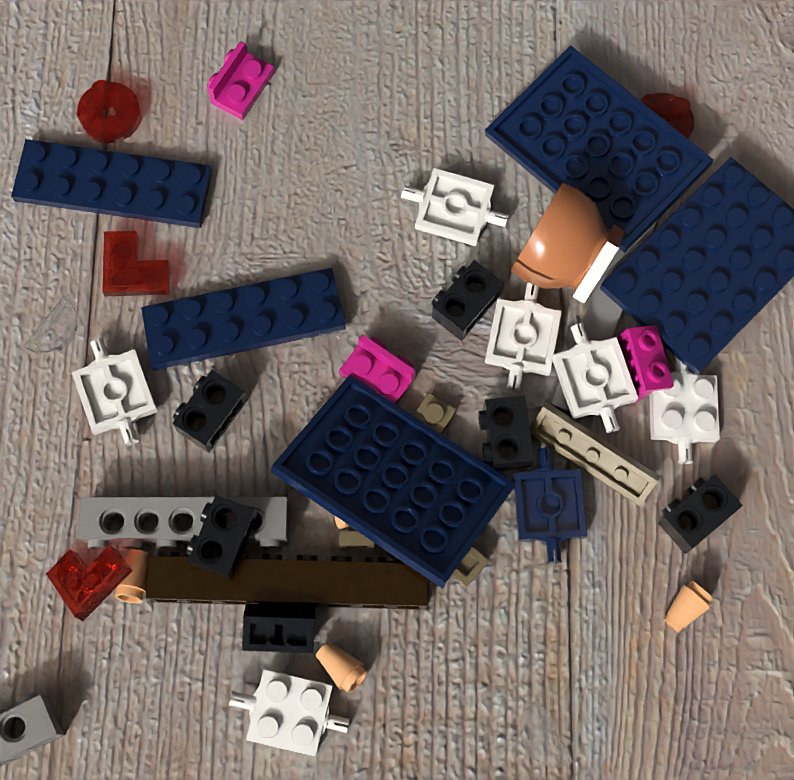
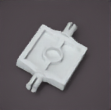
M433 168L430 180L423 190L404 185L401 195L402 199L419 203V214L415 223V229L473 246L477 245L480 232L487 222L505 228L509 214L491 210L490 200L494 191V185Z
M531 283L526 284L524 300L509 301L498 298L485 363L510 370L506 386L508 390H512L515 378L514 391H520L523 373L531 372L549 376L551 372L552 357L554 355L562 311L545 308L537 303L540 287L534 285L533 294L531 295L533 285Z
M584 323L573 325L570 329L572 330L576 345L570 350L554 354L552 357L572 419L588 415H601L606 433H611L612 430L613 432L620 429V426L618 425L614 410L619 406L636 402L638 399L617 337L603 341H589Z
M103 338L97 339L98 344L93 340L90 345L96 360L87 367L72 372L91 431L94 435L110 429L120 428L125 445H132L131 439L135 444L139 442V438L133 423L140 418L158 412L138 354L134 349L120 355H109Z
M674 356L675 372L671 373L674 386L669 390L654 391L649 394L651 440H667L678 444V463L691 464L693 463L692 444L697 442L715 443L720 440L717 376H697L695 373L689 372V368Z
M266 668L263 669L260 685L253 696L233 690L229 706L250 710L247 741L311 756H316L320 737L326 728L346 733L348 727L345 725H349L350 718L329 714L328 702L332 684Z

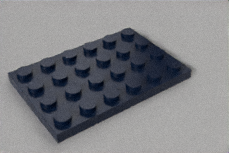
M571 45L485 129V136L554 194L557 193L561 184L565 183L579 189L595 202L606 228L611 229L613 225H616L625 231L619 247L624 253L684 194L713 162L709 155Z
M730 157L601 284L600 290L642 327L657 326L662 345L698 376L794 278V209Z
M352 375L345 379L271 467V473L442 589L516 485L515 482Z

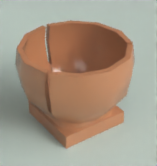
M562 183L511 271L522 280L544 289L572 287L574 289L573 297L585 303L619 249L625 231L616 225H613L611 229L606 228L596 203L579 189Z

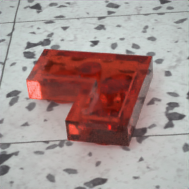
M137 231L104 232L102 292L105 297L170 295L169 261H138L139 235Z
M108 545L88 567L78 553L69 549L46 575L74 617L84 621L133 570L120 552L111 545Z

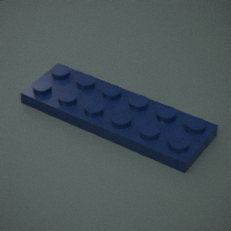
M25 139L11 197L15 202L201 228L212 168L211 165Z
M332 268L141 307L153 371L346 330Z

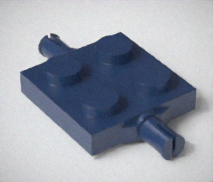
M545 448L538 449L540 468L532 472L513 473V482L516 483L514 487L517 537L518 542L538 541L546 543L547 563L553 564L555 556V564L562 563L561 542L568 539H586L587 537L581 469L562 470L553 467L552 448H546V450Z

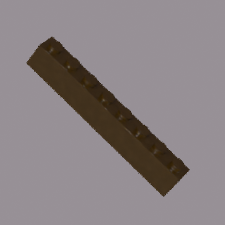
M160 551L159 556H149L146 599L151 603L222 605L255 603L426 610L427 578L401 560L400 563H386V558L372 556L366 557L365 562H351L352 557L331 556V561H317V556L297 555L296 560H283V555L263 554L262 559H248L249 555L243 553L231 581L194 567L188 561L189 557H180L179 552ZM205 552V559L207 561L219 559L214 558V553Z

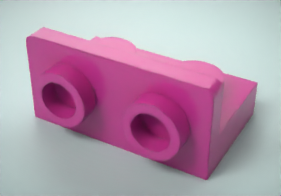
M240 41L235 49H231L227 53L224 65L219 73H214L208 82L207 88L211 104L244 120L274 75V66L248 53L246 44Z
M657 326L628 328L617 336L638 396L636 402H639L654 391L669 390L674 386Z
M362 334L358 339V346L339 369V374L344 378L352 375L397 405L415 381L416 371L413 369L414 365L404 356L398 355L395 357L388 352L386 345L376 337L372 336L369 339Z

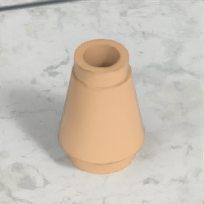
M136 549L129 550L128 556L113 585V589L116 590L114 595L116 599L128 603L142 602L143 596L146 595L149 557L147 552Z
M691 581L687 586H682L663 620L679 633L683 628L710 609L709 604L713 598L697 583Z
M330 641L324 644L316 654V658L339 690L344 689L347 693L353 692L368 674L363 668L364 663L336 645H333Z

